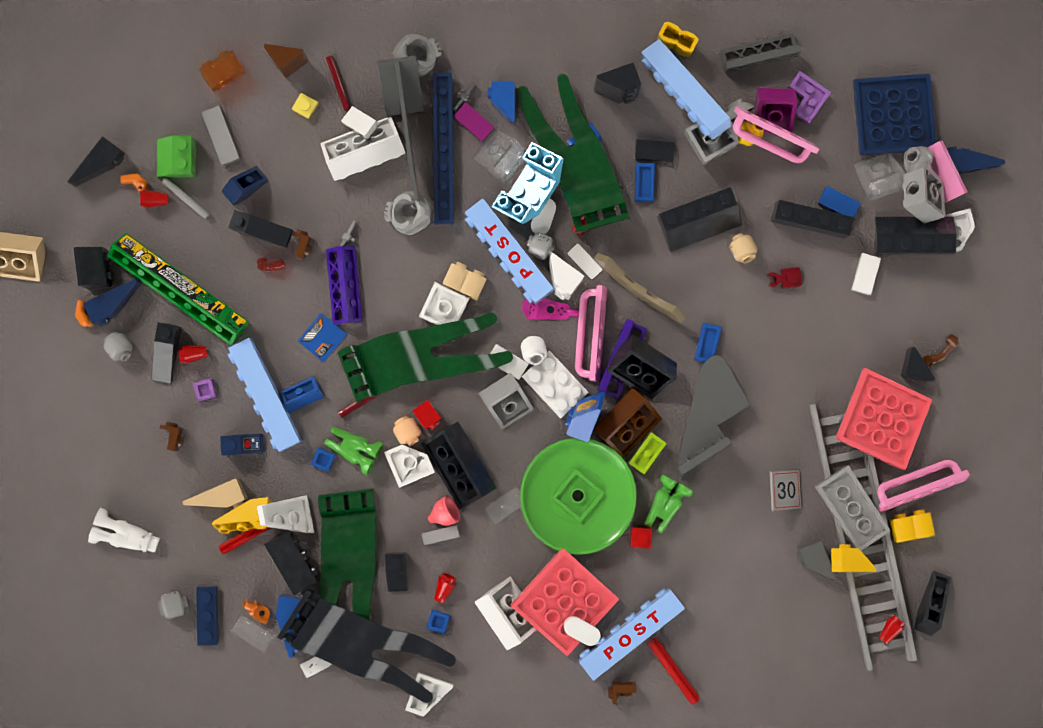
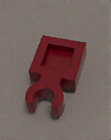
M800 267L780 269V275L775 272L767 274V277L775 278V283L768 284V287H775L779 283L782 284V289L802 286Z

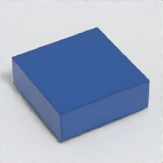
M318 447L310 465L329 472L336 454Z
M432 609L426 629L445 634L450 614Z

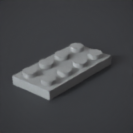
M849 466L843 467L815 486L854 548H859L862 551L891 531Z

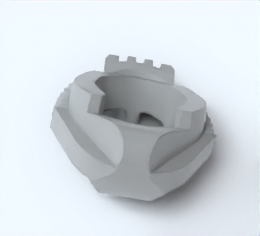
M419 34L405 35L396 45L392 54L394 58L416 55L418 74L422 77L433 69L436 58L442 55V50L435 38L427 40L426 37Z
M407 191L397 196L394 202L386 203L384 218L386 221L392 222L394 228L400 233L413 235L430 224L431 203L419 194V200H415L413 191Z

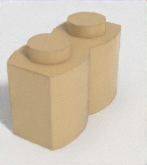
M460 262L452 263L442 285L477 301L487 280L484 278L485 274L474 270V272L468 271L466 269L467 266Z

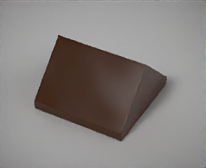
M264 44V49L285 78L308 61L303 49Z

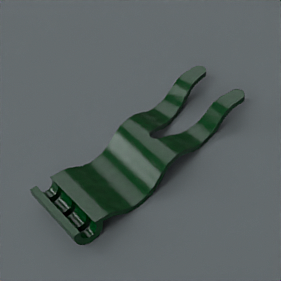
M560 74L557 77L564 112L575 140V144L571 147L567 146L546 122L528 88L520 86L517 89L519 103L538 144L564 159L559 184L569 206L576 233L630 219L623 193L598 138L588 125L578 106L569 77L565 74ZM619 205L621 215H616L614 206ZM602 210L604 220H599L597 211ZM585 215L587 224L582 226L580 216Z
M487 313L476 318L444 323L423 329L393 332L378 336L359 345L348 346L337 352L356 403L400 386L494 369L506 365L513 360V355L509 351L494 354L434 357L431 354L433 347L481 331L495 324L497 316L494 313ZM355 353L354 357L345 360L346 355ZM361 369L362 373L351 375V372ZM368 386V389L358 393V388Z
M373 488L318 495V506L321 516V578L318 594L326 601L336 605L343 582L346 580L352 581L353 612L369 620L376 565V508ZM366 494L367 505L362 503V495ZM344 497H348L349 507L345 508ZM327 499H331L332 509L330 510L327 509Z

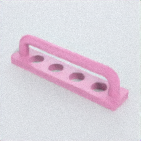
M736 106L734 110L738 115L733 124V130L736 135L793 163H802L811 152L817 154L820 150L814 143L739 106ZM744 119L803 147L804 150L801 155L796 156L742 130L741 124Z
M597 285L596 289L585 290L580 297L575 371L579 376L589 378L590 381L600 382L607 302V287L603 285ZM590 296H596L590 370H584L582 364L587 300Z
M944 460L889 480L878 487L877 494L881 503L877 508L881 513L966 481L970 473L968 470L961 471L956 462ZM947 467L951 468L954 472V475L889 499L885 494L887 489Z

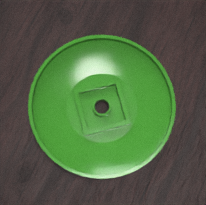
M577 438L565 439L546 447L529 464L521 484V508L529 528L547 546L558 551L563 547L569 554H589L608 547L625 532L632 520L636 507V486L626 462L616 451L607 445L591 439L588 442ZM580 490L583 492V499L581 501L573 499L572 494L574 491Z

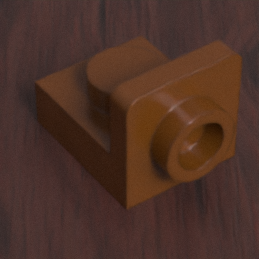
M635 681L612 682V687H608V698L612 699L613 704H617V693H620L621 696H631L632 693H637Z

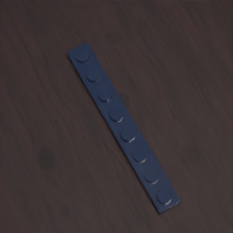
M433 73L434 224L454 225L452 73Z

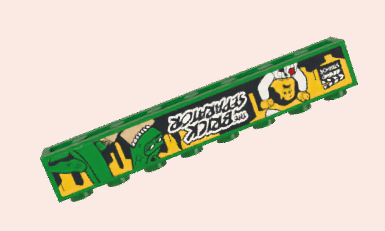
M125 233L112 243L108 253L110 259L232 346L245 333L249 324L248 320L135 238Z

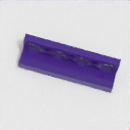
M338 246L326 249L333 325L363 322L355 246ZM334 252H337L336 262H334L333 258ZM336 272L339 273L338 281L335 279ZM338 290L340 291V294H341V297H340L339 300L337 299V292H338ZM340 309L342 310L343 319L339 320Z
M629 319L624 323L597 388V391L604 392L606 395L616 399L619 398L625 382L621 380L620 383L617 377L611 379L612 374L607 372V368L620 345L630 337L629 333L632 327L642 331L639 337L641 340H643L647 328L637 325ZM615 379L619 386L616 394L606 390L609 382Z

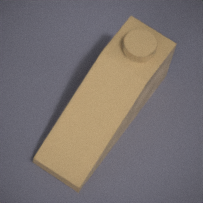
M235 478L182 502L183 505L233 506L235 509L243 504V501L247 500L248 497L240 478Z

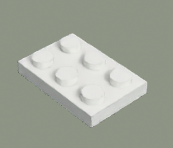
M550 350L547 352V357L540 364L533 365L521 376L560 419L571 409V406L574 407L577 401L589 393Z

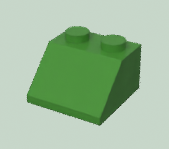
M168 136L157 139V178H196V140L192 136Z

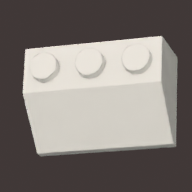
M552 253L549 267L552 286L555 290L554 294L561 300L565 298L569 300L582 283L584 275Z
M511 576L475 601V604L506 650L522 643L537 630L510 605L521 593Z

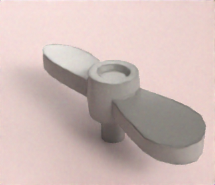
M353 220L348 232L343 234V241L340 246H346L347 242L355 241L351 233L356 221Z

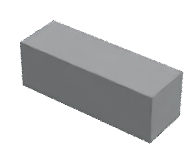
M457 525L422 533L424 545L460 537Z

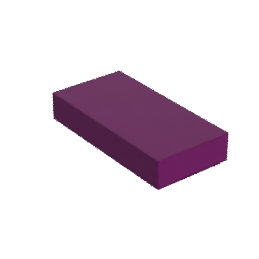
M466 102L453 116L454 119L481 142L494 129L492 124Z

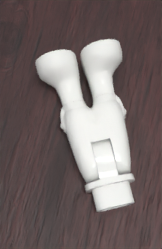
M100 508L93 522V525L96 526L92 527L88 542L96 544L99 541H106L115 547L142 550L143 552L148 550L155 553L160 538L152 536L153 533H148L144 529L129 524L126 521L113 520L108 517L106 509ZM99 527L112 529L116 533L106 532Z

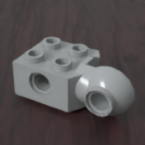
M742 98L727 107L729 111L725 113L730 117L731 127L713 140L701 132L698 123L685 130L684 134L703 166L737 146L738 135L733 130L732 122L735 121L738 115L734 110L736 106H739L750 112L755 108L754 105L749 102H743Z
M918 146L909 148L904 154V167L907 173L903 174V206L925 224L945 217L944 183L931 169L932 151L928 147Z

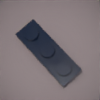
M217 586L196 587L197 646L218 645Z

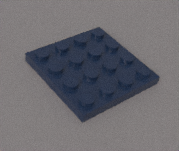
M930 74L853 80L859 156L902 153L911 147H930L936 143Z

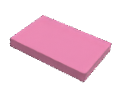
M943 140L928 147L933 154L931 169L944 183L945 203L967 193L966 187Z

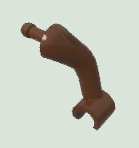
M950 334L945 340L948 345L939 354L923 357L926 365L931 366L945 360L952 349L957 346L958 338Z

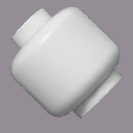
M530 336L521 343L522 355L527 363L533 365L540 364L547 357L546 345L541 337Z

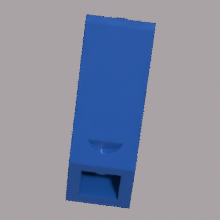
M285 594L279 596L276 618L280 631L302 597ZM297 614L296 617L301 619L302 615ZM290 629L287 630V633L295 638L297 637L295 632ZM284 640L288 656L292 658L299 650L293 648L290 643Z

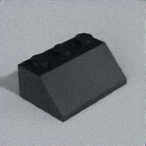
M634 63L597 75L594 92L618 104L623 102L624 104H629L635 101L641 87V82Z
M632 334L618 348L607 368V372L652 400L676 380L677 363Z
M289 530L264 545L292 594L296 595L319 580V572L314 565L311 567L308 559H310L305 549L301 550L298 544L300 540L296 533H292Z

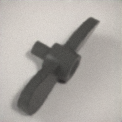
M473 82L466 93H457L461 100L453 112L457 113L463 102L468 101L470 97L468 94L475 87L476 83Z

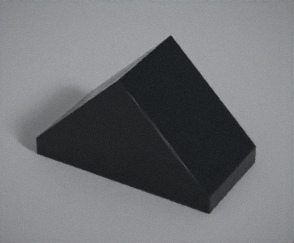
M915 347L907 349L901 376L925 382L934 381L935 377Z

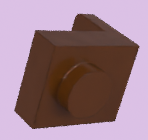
M297 229V232L293 231L292 233L293 237L300 239L295 257L305 260L311 253L312 246H310L312 239L307 236V232Z
M166 422V425H160L159 429L170 431L167 450L179 451V448H182L184 441L182 436L183 428H178L177 423Z

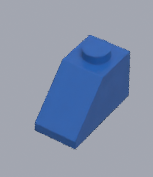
M492 81V87H488V99H492V105L510 123H515L514 81Z

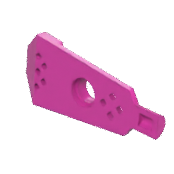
M545 298L535 306H533V301L529 303L527 299L523 300L521 311L527 319L567 320L569 316L578 317L579 310L570 309L568 304ZM548 306H552L554 308L553 313L547 312Z

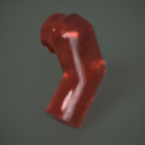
M265 257L257 259V268L261 271L273 272L285 269L283 259L267 263Z

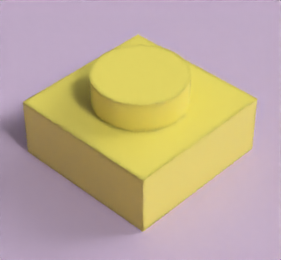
M301 93L292 110L310 119L319 103Z

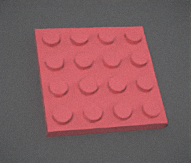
M864 368L835 439L896 468L906 470L932 399Z
M562 547L510 605L561 652L568 656L580 641L565 632V620L568 617L576 616L595 626L615 605L619 598Z

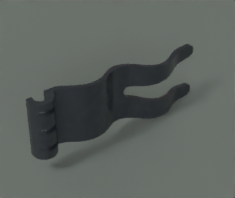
M310 589L306 590L277 638L287 641L293 648L318 657L351 674L390 683L424 703H429L433 699V694L397 667L373 658L372 652L376 649L403 651L423 656L448 667L453 666L456 662L453 654L433 642L409 632L378 625L352 611L326 601L321 595ZM309 598L317 604L316 607L306 602V600ZM297 614L304 616L307 621L304 622L297 618ZM290 629L295 632L297 637L295 638L287 633V630Z

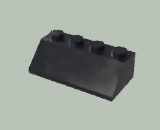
M731 187L659 213L657 216L670 252L742 226L738 204Z
M875 217V255H954L956 253L954 217H944L925 224L916 217Z
M459 422L443 429L421 443L459 510L496 489L495 484Z

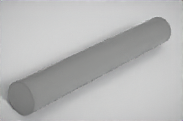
M167 177L162 181L164 186L205 220L210 216L208 211Z

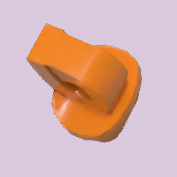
M245 599L242 606L248 610V613L254 619L266 624L270 616L268 607L262 604L259 605V602L256 600L251 602Z

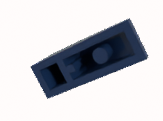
M956 146L946 148L959 174L997 168L1005 164L1003 159L969 149H957Z
M135 278L84 302L83 305L92 324L100 325V327L111 322L110 319L117 316L140 287L141 281Z

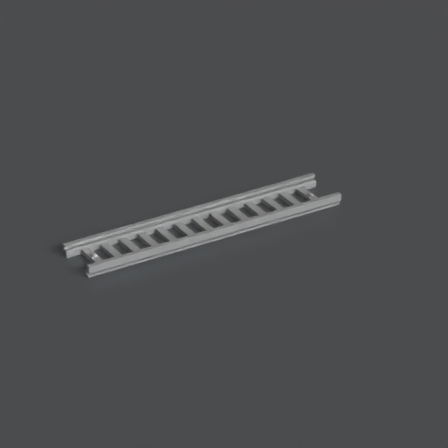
M816 404L809 405L825 479L831 476L829 464L863 457L865 468L853 470L852 472L856 478L868 477L870 487L863 489L867 495H872L873 504L880 513L877 508L881 503L877 494L879 482L873 456L860 450L827 456L825 445L841 441L835 439L837 435L823 437L821 426L840 423L845 414L819 419ZM885 511L881 512L880 515L888 526ZM834 517L839 544H846L848 537ZM890 532L881 537L882 543L870 545L861 551L864 555L884 551L886 562L873 565L876 568V572L888 570L890 581L856 588L854 577L876 572H846L866 669L868 671L873 670L870 653L905 646L907 660L917 661ZM892 589L894 600L860 607L858 596ZM896 608L898 618L906 624L901 632L902 638L893 639L889 644L883 641L868 645L866 634L882 631L886 621L864 626L862 615Z

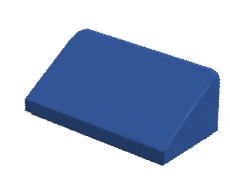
M314 376L279 392L284 407L289 413L323 398V394Z

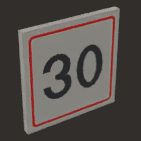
M799 470L770 472L772 511L800 509Z

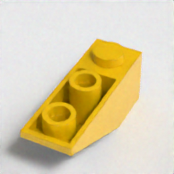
M268 497L250 499L213 521L212 525L220 533L225 534L237 530L266 529V526L260 525L257 506L273 502Z

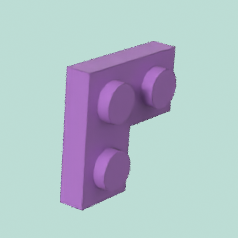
M799 71L788 87L789 89H795L796 94L803 98L796 109L795 116L809 125L831 92L801 71Z

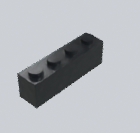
M778 200L774 205L771 222L845 239L850 236L854 217Z

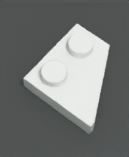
M418 672L416 681L433 694V699L429 703H424L410 695L405 710L424 717L453 688L454 684Z

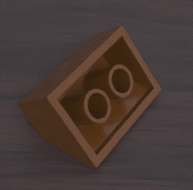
M632 388L597 423L593 430L623 459L662 420V417L642 395Z

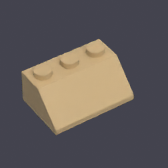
M0 232V276L40 282L45 258L43 238Z

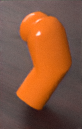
M126 174L120 177L122 185L133 184L139 192L145 191L148 187L147 181L140 174Z
M77 300L76 319L81 326L91 327L93 324L90 317L85 313L86 309L83 305L86 301Z

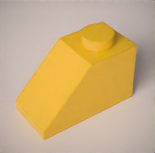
M839 544V548H831L832 572H876L875 566L859 548H851V544Z

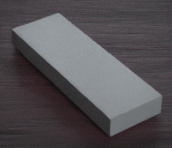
M220 106L201 112L221 165L225 166L240 160Z

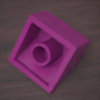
M757 88L754 114L792 132L798 102L795 89ZM766 129L763 131L764 133H772Z

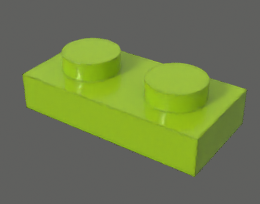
M650 432L628 463L642 474H645L667 443Z

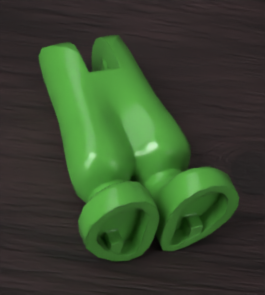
M333 426L330 432L343 438L339 445L335 441L326 438L324 444L350 463L359 464L362 474L367 476L371 472L375 460L365 457L361 452L363 451L376 459L380 455L384 443L378 441L370 444L364 437L351 434Z
M664 474L660 477L663 487L656 492L652 507L644 524L650 528L658 516L661 518V521L656 531L661 534L681 508L682 498L684 496L690 497L694 493L692 489L681 483L677 484V481ZM676 486L675 492L670 496L671 490Z

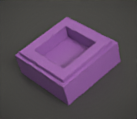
M213 378L193 383L198 402L218 397Z

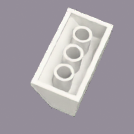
M391 116L377 121L379 125L368 139L353 130L320 143L334 181L344 179L351 174L362 172L369 167L380 165L387 160L395 159L405 154Z

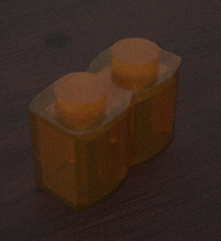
M232 50L221 52L216 60L204 62L199 69L212 92L221 89L229 82L245 74Z

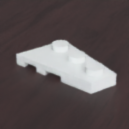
M307 495L257 506L261 526L307 534L314 533Z

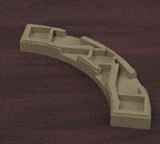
M597 253L594 259L619 284L660 313L680 323L683 322L685 316L677 306L649 294L647 289L636 281L633 282L611 257Z

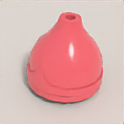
M444 496L434 504L428 520L430 523L448 526L460 521V513L453 499L449 496Z

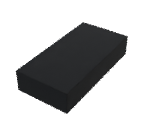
M636 139L634 160L673 162L674 142Z

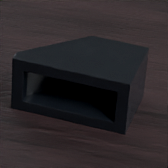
M406 552L386 553L385 570L388 592L407 591Z

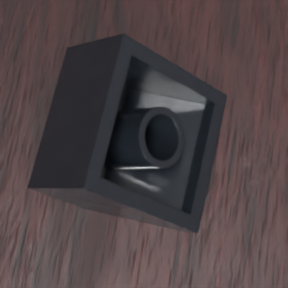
M73 247L78 286L88 290L112 287L111 281L114 278L112 270L109 269V263L111 262V259L108 257L109 251L104 247Z

